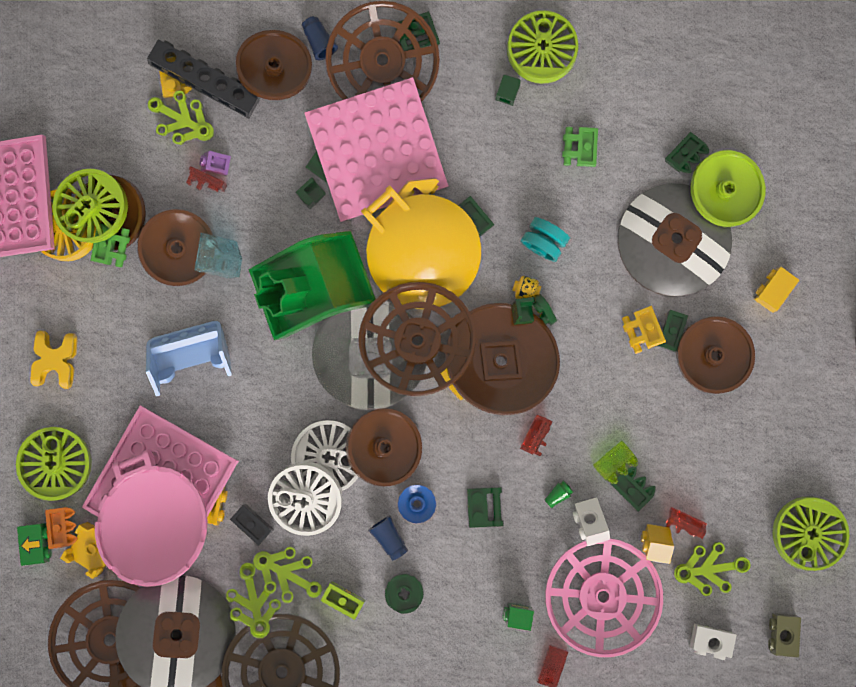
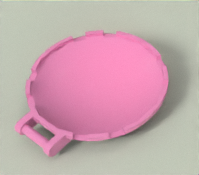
M147 449L138 456L113 464L117 481L113 484L114 486L109 493L104 495L98 508L100 510L98 520L95 522L97 548L108 569H111L118 578L125 582L146 587L169 583L184 574L198 558L207 534V511L199 490L180 472L156 466L151 450ZM145 462L144 466L125 473V469Z

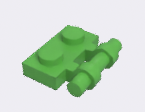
M566 127L565 134L563 135V141L565 142L564 151H562L563 165L570 166L571 159L577 158L576 166L596 167L598 128L579 127L578 134H573V128ZM572 142H578L577 151H572Z
M101 223V226L105 233L107 230H109V228L105 224ZM122 228L121 235L116 233L105 241L94 243L90 261L111 265L112 258H115V266L123 268V262L127 257V254H125L126 246L130 241V237H128L130 230ZM96 229L95 237H96V236H99L97 229ZM116 241H119L118 252H114Z

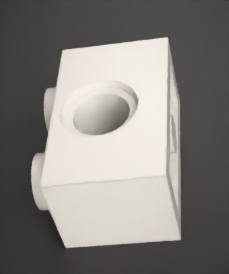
M597 497L575 503V511L572 513L575 523L580 524L581 528L578 530L581 540L585 539L587 546L610 540L609 529ZM587 521H594V523H592V524H588V523H586V522H587Z
M694 623L689 647L694 649L696 654L706 656V653L714 654V658L725 660L726 657L732 658L737 635L730 631ZM711 638H716L717 642L714 647L708 646Z

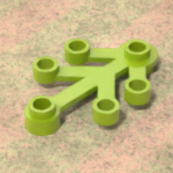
M179 90L174 93V99L179 104L181 114L166 107L164 102L158 97H153L148 101L150 111L153 113L162 112L178 121L168 125L159 124L156 127L157 134L166 136L170 132L186 127L194 130L183 135L175 133L172 137L175 144L182 145L185 141L195 138L201 141H208L213 137L214 129L211 124L205 121L202 102L194 99L190 103L191 109L196 113L198 122L196 123L191 120L186 103V94L183 91ZM178 94H183L181 100L177 99ZM157 101V107L153 108L152 103ZM198 102L199 107L194 109V104ZM161 127H165L164 133H160ZM203 128L207 129L206 134H201ZM177 136H181L180 142H176Z
M715 542L712 545L711 553L701 567L693 568L700 557L705 555L706 550L701 545L694 546L693 554L686 564L676 566L674 577L680 583H691L699 589L702 595L709 596L712 593V587L708 584H703L694 576L703 575L717 585L721 592L728 593L731 591V584L723 581L714 573L730 570L746 573L751 565L750 561L745 557H737L734 562L712 565L719 554H722L725 550V546L722 543ZM718 544L721 545V550L719 552L715 550V547ZM699 547L702 548V553L700 555L696 553V550ZM739 561H743L744 566L742 568L738 567ZM682 570H686L687 572L685 577H681L680 572ZM724 583L728 584L727 590L722 589ZM705 586H708L709 591L707 593L703 592V588Z
M287 547L284 551L272 555L265 551L258 552L253 559V563L257 570L262 571L266 593L272 594L276 591V584L271 579V570L277 573L282 591L281 598L284 603H290L293 600V593L289 590L287 579L306 589L307 595L311 598H316L321 594L322 587L320 583L316 581L308 582L291 572L302 568L309 569L313 563L311 557L305 556L300 561L279 566L274 562L285 558L291 560L295 557L296 551L293 547ZM288 550L293 551V555L290 557L286 555ZM261 558H266L267 562L265 564H261L259 560ZM305 559H308L310 561L309 566H305L303 564V561ZM272 584L274 586V589L272 591H268L266 588L267 585ZM316 586L318 591L314 593L310 588ZM287 593L290 594L291 599L285 600L284 595Z
M244 563L240 567L239 574L245 580L249 600L238 594L235 589L227 591L226 599L229 602L235 601L251 611L253 619L243 614L242 610L238 607L231 610L230 618L234 621L239 620L249 626L250 632L254 637L264 638L270 631L268 622L274 613L279 611L281 603L278 599H272L269 603V609L263 617L261 616L260 609L270 594L266 593L264 589L257 599L253 581L256 571L255 566L251 563ZM249 570L251 574L245 575L244 571ZM234 593L236 596L234 598H230L228 594ZM277 603L278 607L272 608L271 604ZM237 611L240 613V615L238 617H234L232 613ZM257 626H262V627H263V631H261V632L257 631V630H256V627H257Z

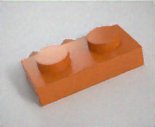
M68 507L45 510L48 549L69 547L75 543L78 538L69 534V532L77 525L72 521H68V518L72 517L75 511Z

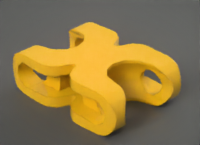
M38 331L35 335L34 352L41 359L34 361L31 366V384L33 386L43 385L47 373L55 370L59 376V385L64 389H70L73 384L75 369L67 361L76 356V334H66L62 345L58 349H53L50 346L49 334L46 331Z

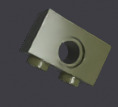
M772 613V618L769 620L771 638L768 639L770 653L775 656L799 657L801 617ZM786 630L787 637L781 640L780 633Z

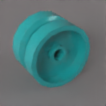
M534 217L529 225L532 232H525L520 242L535 254L549 261L556 262L561 255L558 247L565 248L570 237L556 225L542 218Z

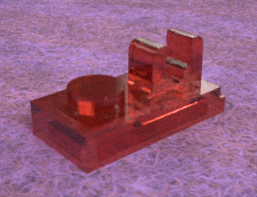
M192 166L189 167L190 175L186 182L189 186L192 185L193 181L197 180V190H201L204 183L208 185L207 188L218 193L219 190L225 192L227 184L224 181Z
M536 415L520 449L532 455L534 453L541 456L542 453L538 449L540 445L546 447L547 444L543 439L549 432L553 421Z
M673 507L670 508L666 527L670 528L671 525L677 526L675 530L677 534L684 529L691 536L704 538L706 522Z
M549 645L537 683L548 687H557L569 652Z

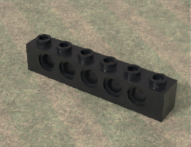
M158 39L147 57L148 65L248 119L260 101V97L250 93L238 79L225 76V73L220 69H213L205 61L192 58L187 51H179L166 40L163 42ZM168 57L176 58L174 62L166 61ZM185 66L193 67L189 72L183 70ZM208 75L210 78L207 81H203L200 77ZM219 84H224L227 86V88L224 90H219L217 86ZM236 93H241L244 97L241 99H236L234 95Z

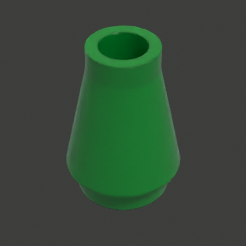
M563 480L561 483L558 482L544 500L553 508L560 502L570 498L573 490Z

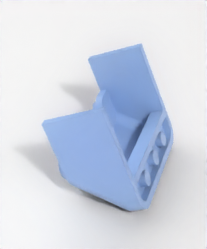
M211 321L150 339L146 344V373L156 396L160 395V384L172 381L175 371L211 361L212 366L218 368L225 367L227 375H232L228 347L222 326L218 321Z

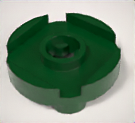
M409 574L394 576L388 582L385 589V600L388 606L401 614L415 611L424 597L421 582L415 576ZM402 588H405L406 591L410 592V594L407 595V599H404L403 596H399V593L402 591Z

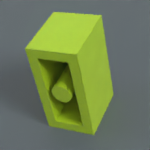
M331 581L320 601L355 620L365 599Z

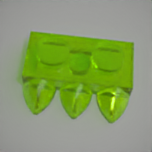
M621 440L594 463L593 467L605 481L617 484L616 472L621 475H628L626 463L637 467L638 460L635 454Z

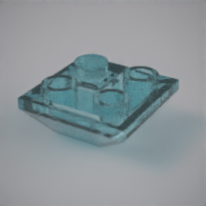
M201 233L195 271L225 278L240 277L242 256L237 241Z

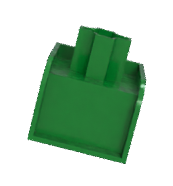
M351 231L321 234L304 239L248 269L257 292L254 296L258 308L264 311L274 341L284 339L333 315L366 308L376 300Z

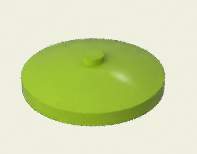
M732 150L715 152L703 159L693 173L691 179L693 203L699 213L715 225L734 227L744 224L757 215L764 203L766 187L763 174L757 164L743 153Z

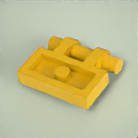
M652 306L634 312L636 318L634 321H631L629 316L622 318L624 332H627L630 339V347L634 349L635 354L642 352L641 343L645 342L649 349L666 342ZM637 327L640 328L642 335L638 337L636 336V333L634 331V329Z

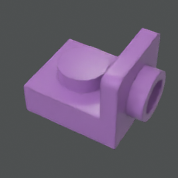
M207 151L200 158L201 172L209 171L225 176L228 175L231 156Z

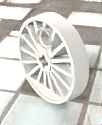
M325 420L309 425L298 435L292 447V464L298 462H317L316 464L325 467L331 473H333L334 469L345 485L341 487L342 491L353 485L359 478L351 470V466H345L342 463V458L347 454L346 451L341 450L346 447V443L337 448L346 432L350 431V427L337 421ZM324 425H332L329 445L327 444ZM337 425L344 428V430L333 445ZM320 426L323 445L312 431V429ZM309 435L312 436L319 449L308 442ZM307 446L316 451L317 453L308 452ZM330 452V455L334 456V460H329L327 463L323 455ZM306 455L316 457L313 459L305 460ZM338 468L347 471L354 478L348 483ZM308 469L302 473L303 477L307 474ZM316 472L313 478L311 479L310 487L319 475L318 472ZM324 476L322 477L321 485L326 482V477Z
M298 462L289 465L275 477L269 488L268 505L274 519L287 531L304 536L315 535L330 528L338 518L342 506V490L336 477L325 467L312 462ZM301 469H308L306 484ZM296 470L299 483L290 471ZM313 470L315 472H318L319 475L310 487L311 475ZM285 475L292 485L282 480L281 477ZM322 476L328 479V481L314 489ZM276 484L281 486L280 490L275 489ZM329 485H331L329 491L320 492ZM282 493H287L290 498H285ZM278 506L284 507L286 509L280 512ZM295 509L296 511L291 519L287 520L284 515ZM301 511L300 525H296L293 521ZM306 511L311 527H304ZM313 513L320 521L321 525L316 526Z

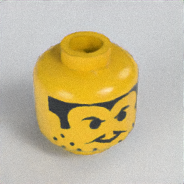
M522 276L519 281L515 280L512 291L515 292L516 299L532 298L539 295L542 286L539 285L537 279Z

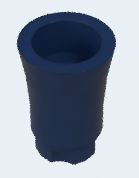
M311 16L302 22L301 25L312 48L315 60L326 59V48L330 35L318 17ZM335 42L332 48V55L338 50V45Z
M391 515L383 518L368 529L392 561L400 558L408 551L404 545L405 542L393 523Z

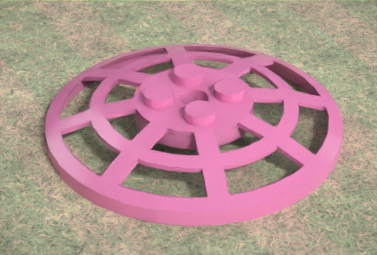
M611 538L610 540L597 543L604 544L602 555L592 556L579 562L573 553L587 546L586 541H583L567 550L551 569L545 590V604L549 619L559 636L577 651L596 657L624 655L642 645L658 625L663 608V589L660 577L651 561L646 560V556L640 550L621 540ZM612 545L629 550L640 561L631 567L623 560L610 556ZM567 559L574 568L567 575L563 588H552L557 570ZM602 561L601 572L590 575L584 568L585 565L592 562ZM613 562L620 565L626 572L618 578L609 574V563ZM644 567H647L653 578L656 598L644 596L643 586L637 575ZM578 572L585 581L581 585L580 590L569 589L571 580ZM631 577L636 584L638 595L626 593L623 584ZM601 591L608 593V599L604 602L598 600V594ZM551 596L562 597L564 610L569 618L562 627H560L554 616ZM568 597H575L580 600L582 609L575 615L572 614ZM626 602L637 603L633 615L627 620L621 613ZM643 604L653 605L655 610L652 619L645 631L640 635L633 625L641 614ZM587 614L597 619L596 631L585 627L579 621ZM616 618L622 625L615 630L604 631L605 620ZM575 626L583 633L596 637L595 649L578 644L567 633ZM627 631L634 639L630 644L623 647L603 650L604 638L614 637Z

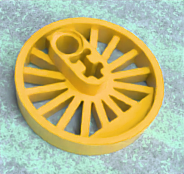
M57 189L50 191L51 200L54 198ZM68 189L65 194L72 196L75 193ZM64 198L62 205L75 204L76 202L72 201L71 203V200ZM69 209L62 210V216L65 215V213ZM52 215L54 248L56 249L58 245L57 256L53 254L55 249L41 251L43 254L59 261H74L82 258L93 249L94 243L77 241L64 234L58 227L54 215ZM78 216L74 218V224L78 222ZM94 224V237H95L96 226H95V224ZM87 226L82 238H87ZM73 229L71 232L76 235L77 229ZM72 240L79 248L77 251H74ZM65 245H66L67 251H68V255H65V256H64V253H65Z

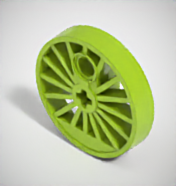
M535 11L523 16L512 28L507 41V56L512 68L522 78L534 83H551L563 78L574 66L578 55V37L575 29L566 18L551 11ZM529 20L531 21L534 32L525 24V22ZM556 23L562 24L563 26L552 35ZM544 26L548 31L541 32L539 27ZM521 27L530 37L516 30ZM566 29L570 33L569 35L557 38ZM513 36H514V37H516V38H518V39H520V40H523V41H525V42H527V43L511 42V41H512V38H513ZM573 39L574 45L560 44ZM542 40H545V41H544V48H545V50H541V47H540ZM511 48H523L526 50L513 54ZM559 50L574 51V55L572 57ZM530 54V55H529L523 62H521L520 64H518V63L516 62V60H515V59H517V58H520V57H523V56H526V55ZM556 56L566 61H569L570 63L567 67H565V65ZM536 57L531 67L525 66ZM540 59V67H536L538 60ZM544 59L548 67H544ZM551 60H552L559 68H553V65H552V63H551Z
M82 169L70 174L60 183L55 192L52 207L54 219L64 234L77 241L98 243L109 239L122 227L127 216L128 202L124 189L111 175L98 169ZM88 176V190L83 180V177ZM77 180L83 195L72 185ZM70 188L80 199L65 193ZM63 198L76 202L75 204L62 205ZM114 199H116V200L119 202V203H108V204H105V203L110 202V201H112V200H114ZM120 208V211L116 215L104 209ZM69 209L65 213V215L62 216V210ZM101 213L116 218L115 223L112 225ZM78 216V222L74 224V218ZM99 219L109 228L105 233ZM94 224L99 234V236L94 237ZM87 226V238H82ZM73 229H77L76 235L71 232Z
M47 427L32 433L22 443L16 457V472L22 486L31 495L48 501L61 500L78 492L87 482L92 467L91 453L85 441L76 433L60 427ZM58 431L64 432L63 437L58 436ZM52 432V436H46L45 433ZM70 435L75 440L64 450ZM39 436L43 442L42 447L35 441ZM53 439L57 441V447L54 450L50 446ZM79 443L82 450L66 456ZM32 444L42 456L32 453L27 449ZM84 453L85 461L66 462ZM25 454L42 462H24ZM51 462H56V466H51ZM66 465H85L84 473ZM24 466H42L26 474L24 471ZM43 471L31 484L29 483L27 477ZM66 471L82 477L80 482L77 483ZM46 476L42 487H35ZM63 476H64L74 487H67V485H66V483H65V481H64ZM57 479L61 487H57Z
M812 496L799 497L784 505L774 520L772 530L774 545L779 555L793 567L807 571L824 570L836 564L845 554L850 537L848 523L843 513L832 503ZM800 506L806 507L807 519ZM795 507L802 522L789 512L791 508ZM785 515L796 523L799 528L783 523ZM830 516L836 517V519L824 524ZM839 522L842 529L823 531ZM783 526L798 531V533L780 534V527ZM808 531H811L813 536L808 535ZM842 534V541L840 542L823 535ZM797 537L795 540L782 546L780 538ZM823 540L840 545L838 551H834ZM794 546L793 552L788 556L785 550ZM821 546L833 555V558L829 561ZM804 547L808 549L806 557H803L801 554ZM816 551H818L824 564L817 565ZM795 557L800 560L799 564L793 561ZM811 561L812 567L805 566L806 562Z

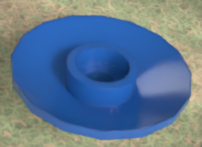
M412 485L404 489L400 494L398 509L402 517L408 522L415 524L424 523L435 513L436 499L432 491L427 487ZM415 500L421 502L420 507L417 508L413 505Z

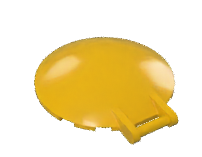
M389 185L385 188L386 191L369 207H364L361 210L363 215L373 225L368 237L366 253L369 271L376 285L384 293L400 284L426 282L444 287L457 297H460L475 279L481 261L480 237L472 219L461 207L448 199L429 194L401 198ZM392 196L395 201L375 218L372 213ZM411 290L397 294L402 305L410 302H426L428 291ZM436 293L433 304L441 307L452 301Z

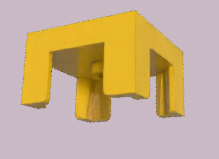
M85 522L80 524L75 531L78 534L77 541L63 552L60 559L66 563L77 562L89 571L85 574L94 579L102 574L106 565L97 548L95 526Z

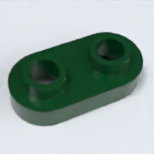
M541 294L534 297L535 302L533 306L538 313H541L539 318L545 325L549 324L551 326L557 322L546 299Z

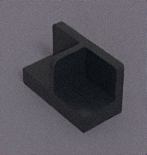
M247 504L242 505L230 518L258 546L274 531Z

